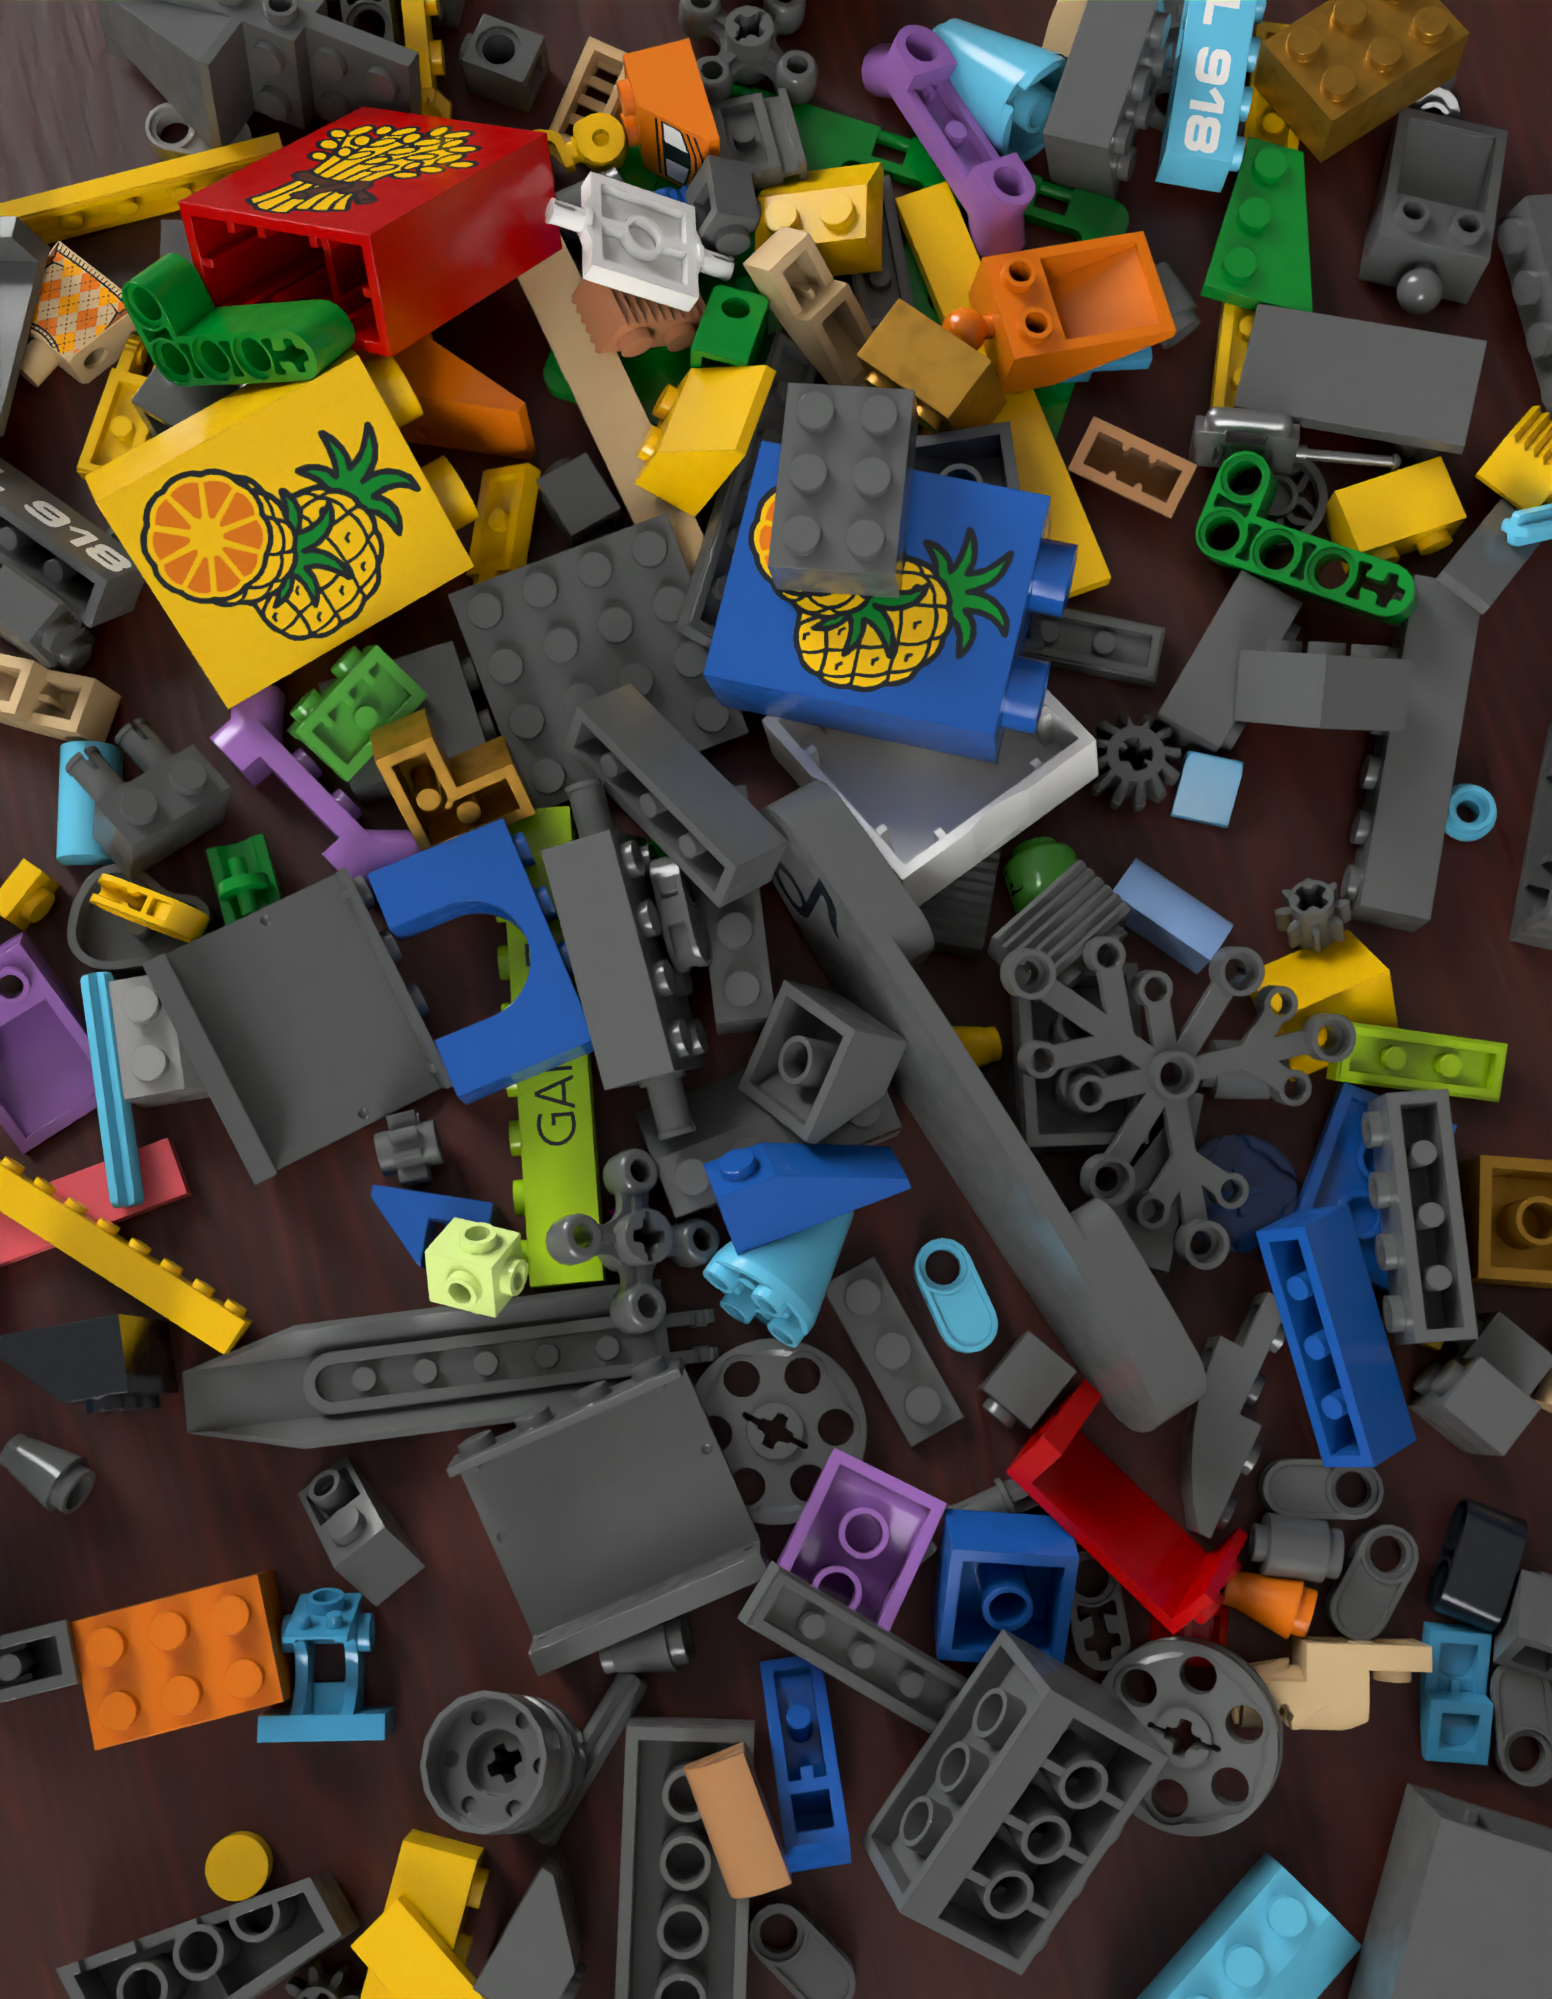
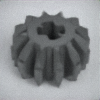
M1126 711L1120 713L1116 726L1103 720L1096 728L1098 737L1095 738L1098 761V776L1096 778L1098 779L1091 787L1090 792L1095 797L1102 795L1107 790L1112 793L1113 796L1109 801V806L1112 810L1118 809L1124 798H1128L1130 806L1135 812L1143 810L1146 805V798L1155 803H1160L1167 795L1165 786L1175 785L1179 779L1180 773L1172 764L1180 759L1182 755L1181 749L1173 746H1164L1172 735L1171 727L1162 728L1157 733L1150 730L1153 723L1151 714H1145L1139 725L1136 726L1133 723L1132 717ZM1129 754L1132 762H1141L1142 765L1139 770H1133L1132 764L1129 761L1121 762L1122 756Z

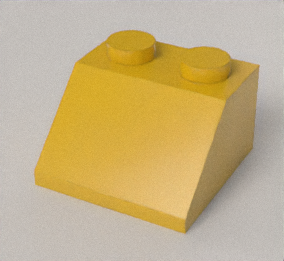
M876 162L808 171L807 180L800 181L799 175L784 177L783 185L764 188L757 197L761 205V217L755 232V251L780 227L785 226L810 233L832 276L882 271L884 177L882 163Z
M767 365L691 368L677 388L667 384L652 412V415L659 418L657 427L650 426L637 449L635 456L643 460L634 483L695 518L745 457L776 371Z

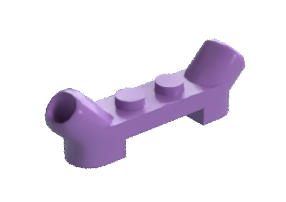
M907 25L899 30L893 43L879 44L871 48L864 57L861 70L865 89L873 96L893 98L968 214L969 235L978 257L982 259V257L1020 251L1026 244L1024 211L1035 194V182L1017 153L1003 157L999 156L957 93L949 78L958 63L942 39L927 27Z
M274 683L231 708V719L211 735L209 739L254 787H257L273 772L338 839L322 853L336 872L346 867L351 878L361 875L374 897L375 893L368 878V873L421 852L410 830L363 829L356 821L363 813L354 802L339 788L332 795L326 791L317 781L324 773L301 748L291 755L283 746L286 699L285 694Z

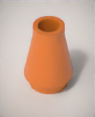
M1239 1570L1236 1576L1224 1587L1223 1595L1226 1598L1223 1604L1238 1610L1286 1640L1290 1634L1304 1639L1312 1620L1318 1590L1304 1586L1305 1580L1265 1576L1259 1573Z

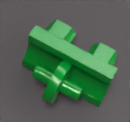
M263 833L236 844L206 849L225 926L283 899L268 840Z

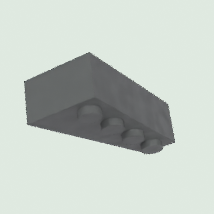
M331 1870L59 1967L56 1971L70 1999H256L359 1929L361 1925Z

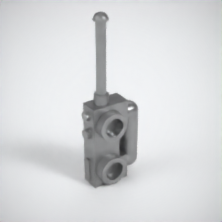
M1219 406L1211 408L1206 416L1196 415L1189 449V461L1197 466L1220 468L1223 462L1232 454L1249 451L1263 457L1272 472L1287 474L1292 473L1294 462L1305 463L1306 460L1390 467L1391 471L1398 469L1401 465V458L1396 453L1388 456L1308 449L1307 445H1299L1300 424L1293 423L1291 416L1285 412Z

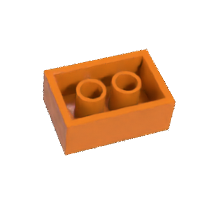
M274 1569L71 1622L95 1751L281 1703L294 1696L295 1671L291 1653H283L281 1646L283 1613Z

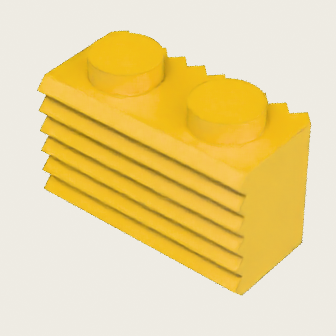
M1540 405L1530 408L1475 475L1477 479L1519 510L1541 506L1542 504H1552V420H1550V412L1541 413Z

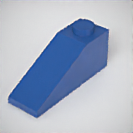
M760 1142L745 1149L731 1150L721 1158L703 1164L737 1255L911 1189L909 1179L891 1146Z
M799 1656L760 1661L784 1844L791 1873L852 1863L849 1831L824 1672Z

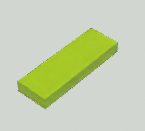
M1352 1022L1356 1031V1044L1352 1053L1340 1062H1328L1326 1079L1410 1091L1448 1089L1449 1096L1499 1102L1508 1044Z

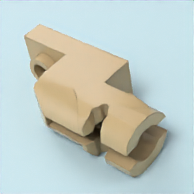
M1291 1635V1664H1289V1657L1249 1664L1268 1686L1277 1704L1281 1720L1287 1727H1290L1292 1730L1343 1731L1364 1724L1369 1720L1370 1671H1373V1679L1377 1681L1392 1683L1411 1682V1672H1432V1646L1414 1638L1374 1637L1370 1640H1354L1345 1636L1306 1635L1302 1639ZM1239 1705L1231 1710L1234 1724H1239V1727L1263 1728V1720L1254 1708Z

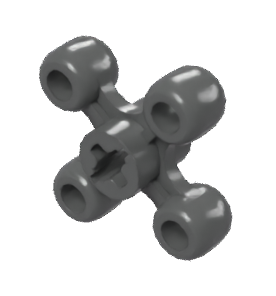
M680 0L678 19L682 32L687 37L697 41L712 38L720 48L717 56H705L696 61L709 103L731 99L734 82L750 85L760 82L766 76L773 81L777 96L778 89L786 87L791 105H802L812 98L818 81V67L815 59L809 53L802 50H792L785 53L776 43L778 35L793 34L800 28L805 18L806 0H763L762 9L756 6H742L731 11L729 15L723 10L721 0Z
M636 1148L617 1153L607 1161L603 1169L604 1185L608 1192L616 1199V1210L612 1219L605 1224H598L589 1215L581 1213L561 1217L550 1226L545 1241L550 1256L560 1264L568 1266L577 1265L589 1261L594 1256H598L605 1267L619 1273L621 1280L620 1290L614 1295L610 1303L611 1320L616 1328L623 1333L632 1335L654 1330L662 1323L666 1315L667 1306L665 1298L661 1291L653 1285L652 1281L653 1270L658 1262L667 1257L678 1266L685 1268L696 1267L708 1263L720 1248L719 1232L709 1220L694 1217L679 1221L674 1226H671L664 1215L657 1210L649 1209V1191L657 1183L659 1171L654 1158L646 1151Z

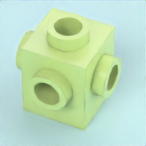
M454 1217L424 1251L429 1300L431 1302L496 1318L510 1299L521 1293L526 1283L528 1266L527 1262L522 1259L521 1235L519 1232L494 1227L488 1223L473 1222Z

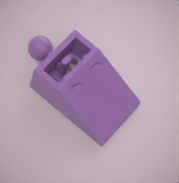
M23 930L0 945V979L6 975H15L23 982V989L20 992L10 994L1 988L2 981L0 980V1125L22 1154L97 1108L86 1021L58 976Z

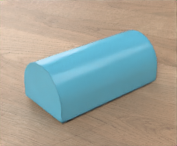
M71 741L60 746L56 861L62 866L116 864L93 838L95 802L65 770L68 761L78 752L87 761L89 757L84 753V748L95 746L99 749L104 759L123 779V752L115 745L98 741Z

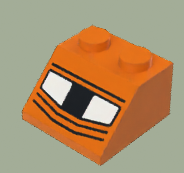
M686 38L623 54L625 79L616 81L623 111V113H620L621 125L623 126L628 148L638 146L644 168L680 187L690 185L708 155L720 157V138L690 39Z

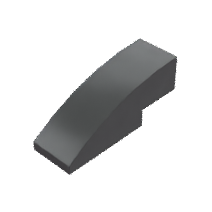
M1503 497L1436 578L1437 581L1482 615L1489 609L1541 543L1536 542L1522 546H1512L1507 543V533L1501 530L1502 522L1505 518L1512 517V514L1519 509Z

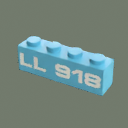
M1184 0L1155 182L1221 193L1229 171H1239L1246 137L1237 136L1238 123L1246 122L1253 96V87L1244 86L1246 72H1254L1261 43L1260 37L1252 36L1254 23L1261 24L1267 0Z

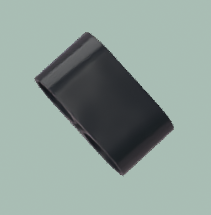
M1467 1497L1462 1498L1452 1512L1427 1591V1607L1432 1611L1484 1631H1493L1500 1623L1505 1612L1525 1549L1528 1534L1527 1522L1524 1519Z

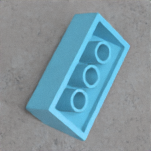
M1265 1852L1136 1999H1317L1359 1951L1362 1945L1281 1864Z

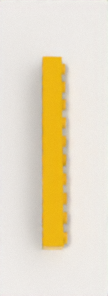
M7 1156L3 1160L0 1159V1212L223 1355L234 1351L253 1320L245 1316L246 1308L231 1299H227L224 1303L213 1295L215 1289L198 1278L194 1282L181 1275L184 1269L167 1258L160 1262L149 1255L152 1249L142 1241L133 1237L130 1241L117 1234L120 1228L114 1223L102 1217L96 1221L85 1214L89 1208L71 1197H68L65 1201L54 1194L57 1188L50 1182L38 1176L35 1180H32L22 1173L25 1167Z

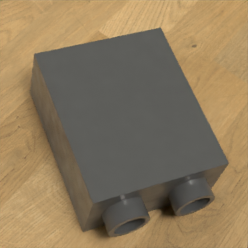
M1407 1783L1347 1999H1552V1828Z

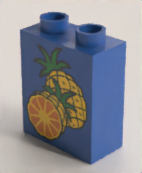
M761 441L703 673L720 705L995 764L998 762L1005 728L1035 734L1045 700L1051 662L1023 656L1033 612L1063 618L1078 554V544L1050 539L1051 496L913 470L900 598L777 590L768 569L781 444Z

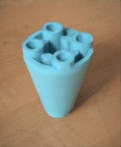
M854 1211L737 1255L733 1243L730 1241L713 1256L702 1272L703 1276L725 1294L720 1301V1306L730 1316L744 1324H749L754 1318L766 1325L769 1332L787 1346L796 1348L816 1322L852 1222Z

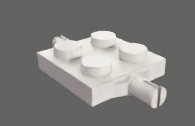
M590 171L581 185V207L559 201L554 197L548 202L545 222L575 231L579 236L582 244L583 279L689 312L699 299V272L722 279L723 281H728L733 273L734 258L732 256H726L705 249L696 230L695 206Z

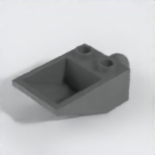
M1408 107L1397 113L1365 236L1358 279L1397 288L1396 294L1399 305L1406 312L1414 315L1426 314L1432 311L1439 304L1441 298L1467 304L1491 257L1508 131Z

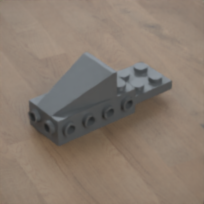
M97 0L99 21L103 26L108 53L132 62L211 149L230 145L255 111L303 130L307 128L315 116L332 123L363 106L423 115L419 52L329 18L326 0Z

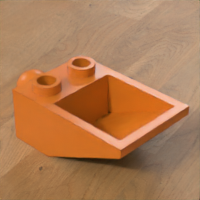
M1144 231L982 257L968 294L972 308H957L951 311L942 323L944 329L975 350H978L982 345L984 346L987 358L992 360L1004 394L1052 386L1174 337L1177 331Z
M431 333L393 356L411 385L423 410L422 416L399 428L406 442L531 460L537 452L525 402L433 340ZM352 349L359 355L362 363L377 355Z

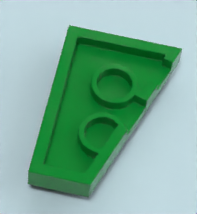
M1249 137L1200 296L1256 311L1257 304L1313 312L1304 152Z

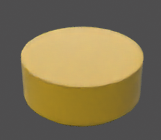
M237 1831L225 1836L211 1849L206 1860L205 1875L212 1891L228 1901H243L254 1896L265 1886L271 1876L273 1869L271 1849L261 1836L253 1832Z

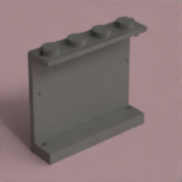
M346 867L338 870L328 878L167 954H160L141 963L255 1185L277 1175V1170L440 1088L448 1089L453 1086L435 1043V1040L442 1037L440 1036L432 1040L422 1020L431 1015L426 1001L415 983L405 986L395 966L404 961L400 949L388 929L380 933L378 932L368 912L377 907L373 895L361 875L351 878Z
M664 1356L648 1359L629 1370L631 1379L610 1388L606 1380L588 1385L572 1395L573 1404L555 1412H551L549 1405L535 1408L514 1420L517 1428L495 1438L491 1430L475 1434L457 1445L460 1453L453 1457L446 1468L450 1478L461 1474L531 1631L533 1640L528 1655L538 1677L760 1581L770 1564V1557L682 1357L667 1363Z

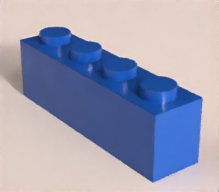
M1349 1205L1298 1210L1256 1231L1324 1467H1375L1417 1439Z

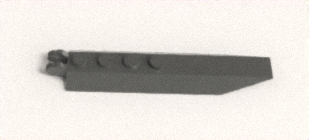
M653 1279V1285L663 1295L661 1279ZM620 1284L512 1297L496 1318L450 1306H440L294 1325L231 1351L229 1354L219 1356L182 1372L187 1433L311 1449L512 1423L519 1416L544 1405H549L551 1412L574 1403L572 1395L575 1392L595 1382L606 1380L610 1388L631 1379L632 1377L629 1372L631 1368L656 1356H664L666 1363L682 1357L685 1365L717 1360L719 1358V1349L710 1345L693 1346L689 1350L670 1352L668 1329L687 1327L688 1329L707 1327L708 1324L714 1323V1309L666 1314L662 1323L652 1331L636 1335L623 1333L616 1328L611 1320L610 1303L614 1295L620 1290Z

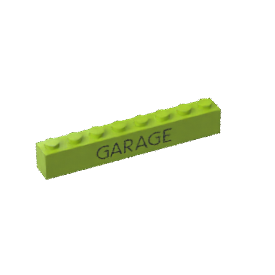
M570 806L535 809L536 814L507 826L511 835L523 832L536 865L527 868L526 872L534 889L545 885L556 913L557 909L541 850L576 840L575 821ZM496 916L497 923L506 922L508 944L498 945L497 949L500 979L510 980L511 1002L501 1004V1011H503L519 996L526 984L531 959L526 936L515 925ZM559 919L549 922L548 924L556 943L565 941ZM571 977V979H572V981H573V984H574V986H575V989H576V991H577V993H578V996H579V992H578V988H577V985H576L575 977ZM588 1053L506 1088L508 1097H518L519 1120L509 1121V1141L512 1157H522L523 1179L513 1180V1202L515 1215L525 1216L527 1240H521L522 1259L527 1262V1276H529L530 1287L534 1289L607 1283L606 1267L598 1256H594L589 1261L577 1265L568 1266L560 1264L550 1256L545 1242L550 1226L561 1217L581 1213L589 1215L598 1224H603L591 1053Z

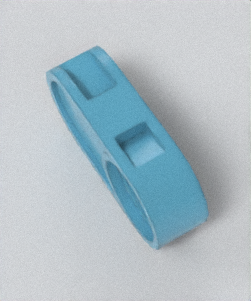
M946 1238L931 1240L919 1250L914 1258L913 1272L915 1281L947 1346L957 1352L967 1354L981 1351L992 1343L997 1334L998 1319L995 1309L973 1261L963 1245L955 1240ZM939 1250L948 1251L958 1260L959 1274L951 1284H936L927 1276L925 1264L931 1253Z

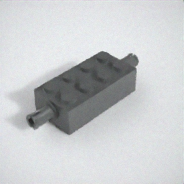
M603 779L584 780L565 788L566 794L569 796L580 839L541 850L604 1090L639 1085L640 1089L646 1088L658 1130V1140H663L697 1130L692 1120L681 1078L686 1077V1072L706 1067L703 1053L708 1052L707 1035L699 1018L693 1019L687 995L693 992L690 972L679 973L676 970L664 941L650 876V863L652 860L659 858L652 844L646 845L645 837L623 833L620 829L614 828L603 787Z

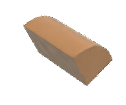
M1093 416L1068 467V471L1171 519L1196 471L1197 465Z
M741 1742L683 1767L730 1897L734 1899L749 1898L792 1884L791 1867L745 1743Z

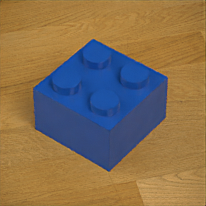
M959 1509L944 1510L931 1611L937 1660L980 1663L1001 1630L1005 1629L1064 1663L1080 1557L1075 1539L1051 1516Z

